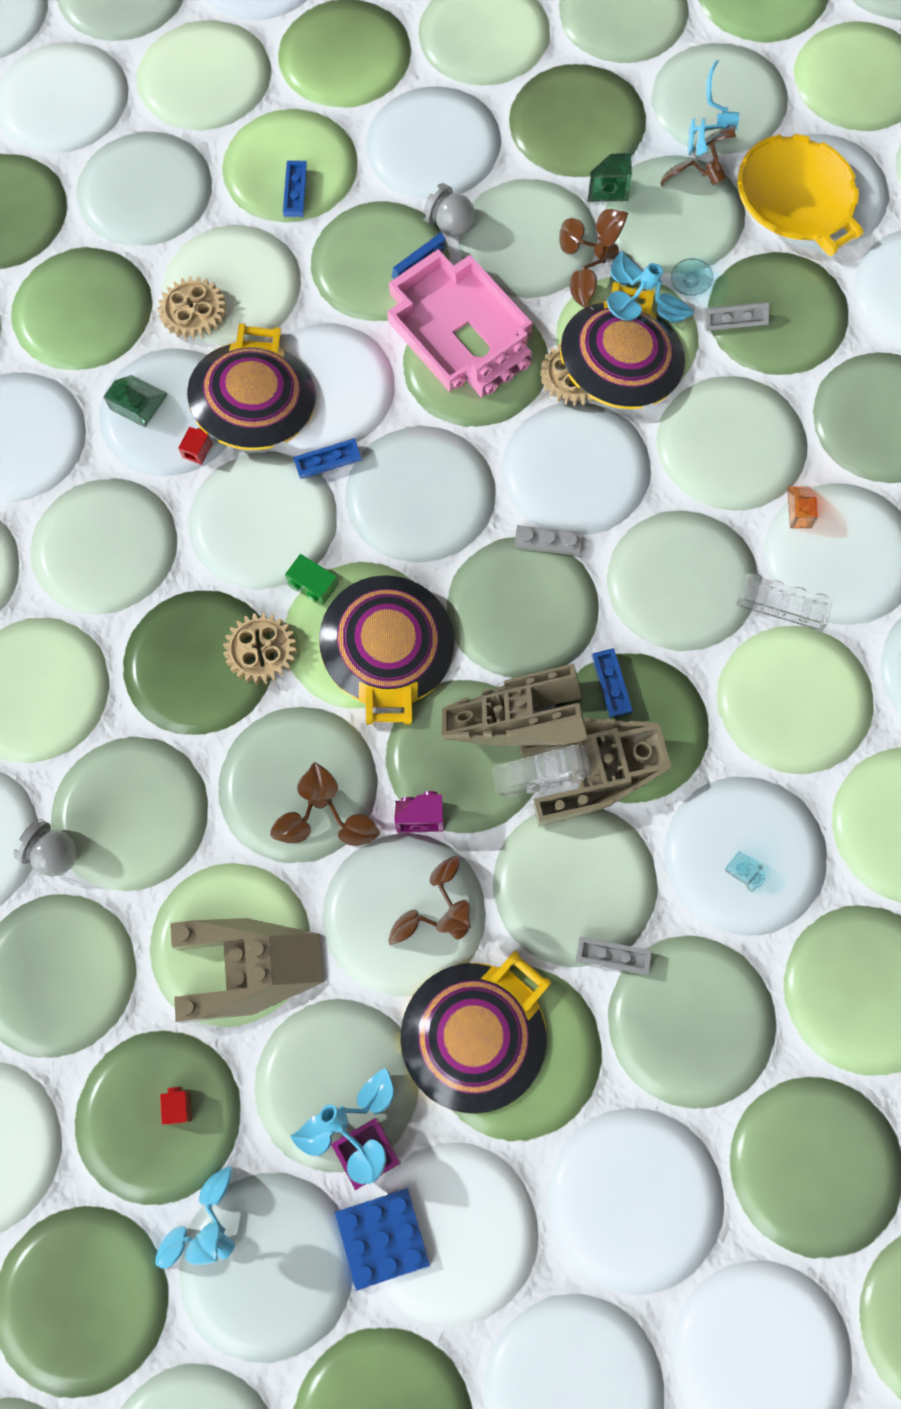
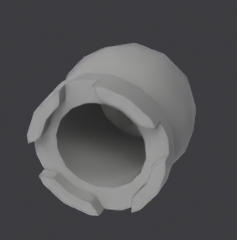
M442 182L437 185L439 190L435 195L432 193L429 195L423 209V213L426 214L423 220L431 225L437 223L438 228L446 234L461 236L474 224L475 210L473 203L466 196L453 193L452 187Z
M40 818L39 823L33 821L20 836L19 840L22 841L19 851L14 849L13 856L22 864L30 862L31 866L40 874L54 877L65 874L73 867L77 858V847L74 840L67 833L51 830V825Z

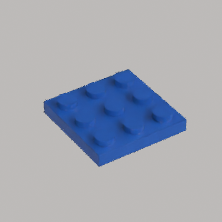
M408 1188L335 1212L356 1291L430 1266Z

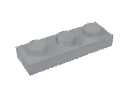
M767 301L704 308V329L706 331L769 324V303Z
M517 525L514 549L580 556L582 532Z
M580 937L575 962L647 976L652 950Z

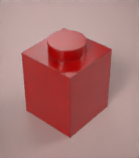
M189 426L178 449L182 458L202 465L213 443L209 434L207 435L201 428L195 429Z
M182 1086L167 1088V1093L160 1094L162 1125L192 1122L190 1091H183Z

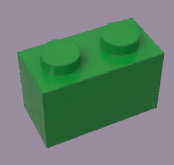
M299 554L285 573L287 585L297 592L299 590L304 592L305 596L314 603L318 601L324 605L339 585L336 575L302 554Z

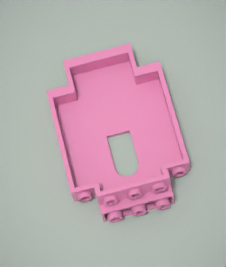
M438 249L389 282L390 295L398 303L387 311L389 324L449 392L455 388H460L467 381L483 398L485 395L495 392L502 383L509 382L519 371H524L530 366L532 351L527 347V340L532 335V322L471 255L453 266ZM469 323L488 344V354L483 357L473 356L453 333Z

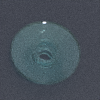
M696 258L680 261L674 266L671 273L673 287L679 293L687 296H696L704 293L709 289L713 281V272L710 266Z

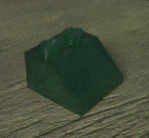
M631 153L609 154L590 172L587 202L628 201L632 179Z
M129 375L115 380L103 398L111 411L146 427L168 394L133 375Z

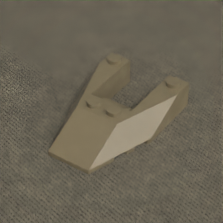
M574 663L505 680L504 685L491 691L489 687L482 691L481 696L469 700V697L442 708L443 739L488 746L565 745L588 739L580 703L538 713L534 712V709L564 702H573L576 699L582 698L581 686Z
M584 717L588 737L586 740L565 745L518 746L522 761L569 750L579 789L535 798L533 808L538 827L563 822L609 807L670 770L672 766L660 724Z
M249 918L192 920L170 923L171 945L176 950L224 945L226 991L175 996V1022L189 1023L255 1015L294 995L324 983L319 933Z

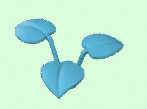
M716 60L709 71L706 82V101H708V105L721 110L722 113L717 114L716 124L705 125V118H702L700 126L695 127V119L692 118L688 133L689 156L695 150L697 156H701L708 151L705 142V131L725 129L732 125L736 126V130L738 129L739 112H729L728 107H723L713 102L711 91L712 75L720 60ZM699 130L697 147L695 149L694 134Z
M623 251L614 259L611 266V276L616 282L621 285L630 283L631 286L641 283V286L632 298L622 291H615L609 295L607 299L608 308L617 318L626 321L636 319L640 315L642 308L635 300L644 288L650 290L656 287L655 301L659 304L657 311L664 319L670 322H680L692 316L695 312L671 294L662 293L660 295V286L662 284L660 278L663 274V269L660 265L650 263L642 272Z
M386 1068L380 1070L361 1088L357 1097V1105L363 1109L345 1108L344 1106H340L338 1109L334 1105H326L320 1114L309 1119L297 1132L290 1136L294 1144L307 1155L320 1156L331 1146L332 1139L330 1135H333L334 1132H341L359 1150L349 1158L347 1165L349 1177L359 1184H372L376 1182L385 1167V1150L375 1140H369L362 1147L345 1130L348 1126V1118L345 1113L366 1114L370 1110L374 1114H379L386 1110L394 1098V1086L389 1071Z
M226 1167L213 1174L204 1183L200 1191L199 1203L206 1205V1210L213 1222L205 1225L200 1233L196 1235V1238L186 1237L187 1228L184 1226L170 1231L159 1246L156 1255V1266L165 1269L175 1264L184 1251L185 1243H189L185 1259L191 1264H209L217 1262L218 1257L224 1260L231 1255L235 1248V1242L224 1234L226 1229L220 1224L214 1214L212 1205H217L224 1197L230 1183L233 1167Z

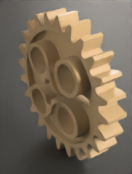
M189 276L187 282L181 278L180 284L174 281L173 288L166 287L168 293H162L163 299L158 301L160 304L158 311L164 328H168L170 334L175 332L177 338L183 334L185 340L191 335L193 340H195L198 334L201 338H204L205 332L211 335V328L218 330L216 323H223L222 317L226 316L225 309L227 307L224 295L221 293L220 288H216L214 282L209 284L207 278L201 282L199 276L196 278V281H193L192 277Z
M557 344V350L551 348L550 355H545V361H542L540 376H542L541 383L545 384L544 390H550V397L557 395V402L562 398L565 399V405L568 404L569 400L572 401L573 406H576L577 401L584 405L585 399L593 402V399L589 397L590 394L581 387L578 388L569 378V372L561 360L560 344Z
M253 613L252 620L244 616L245 623L243 624L237 620L238 628L230 627L233 635L225 636L230 643L223 644L224 648L228 650L223 652L225 658H229L225 662L228 666H232L230 668L233 674L238 672L237 677L239 679L245 676L247 683L253 678L256 685H258L260 679H263L264 683L267 684L270 677L275 682L276 674L284 677L282 670L291 669L288 662H295L292 655L297 654L296 648L293 647L297 645L295 639H292L294 633L289 631V625H283L281 618L275 622L273 614L267 619L265 613H262L261 618H257L256 614ZM256 631H260L259 635L260 641L263 646L261 649L265 663L264 667H261V658L258 653L259 645L256 638ZM268 633L275 634L272 639H264ZM247 637L253 638L250 643H242ZM271 654H278L275 660H268ZM249 658H256L253 664H246Z

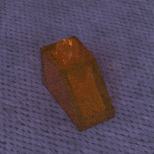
M788 486L789 527L812 528L818 518L816 495L811 487Z

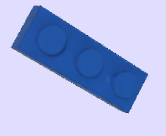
M287 160L283 200L284 217H304L307 161Z
M440 232L395 265L392 270V278H397L439 249L442 253L446 241L443 234Z
M355 438L293 457L300 479L362 461Z
M614 648L592 653L591 657L609 718L632 714L633 710Z

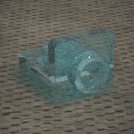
M738 851L725 867L726 872L744 883L750 892H753L756 887L759 888L765 881L766 873L762 864L741 851Z

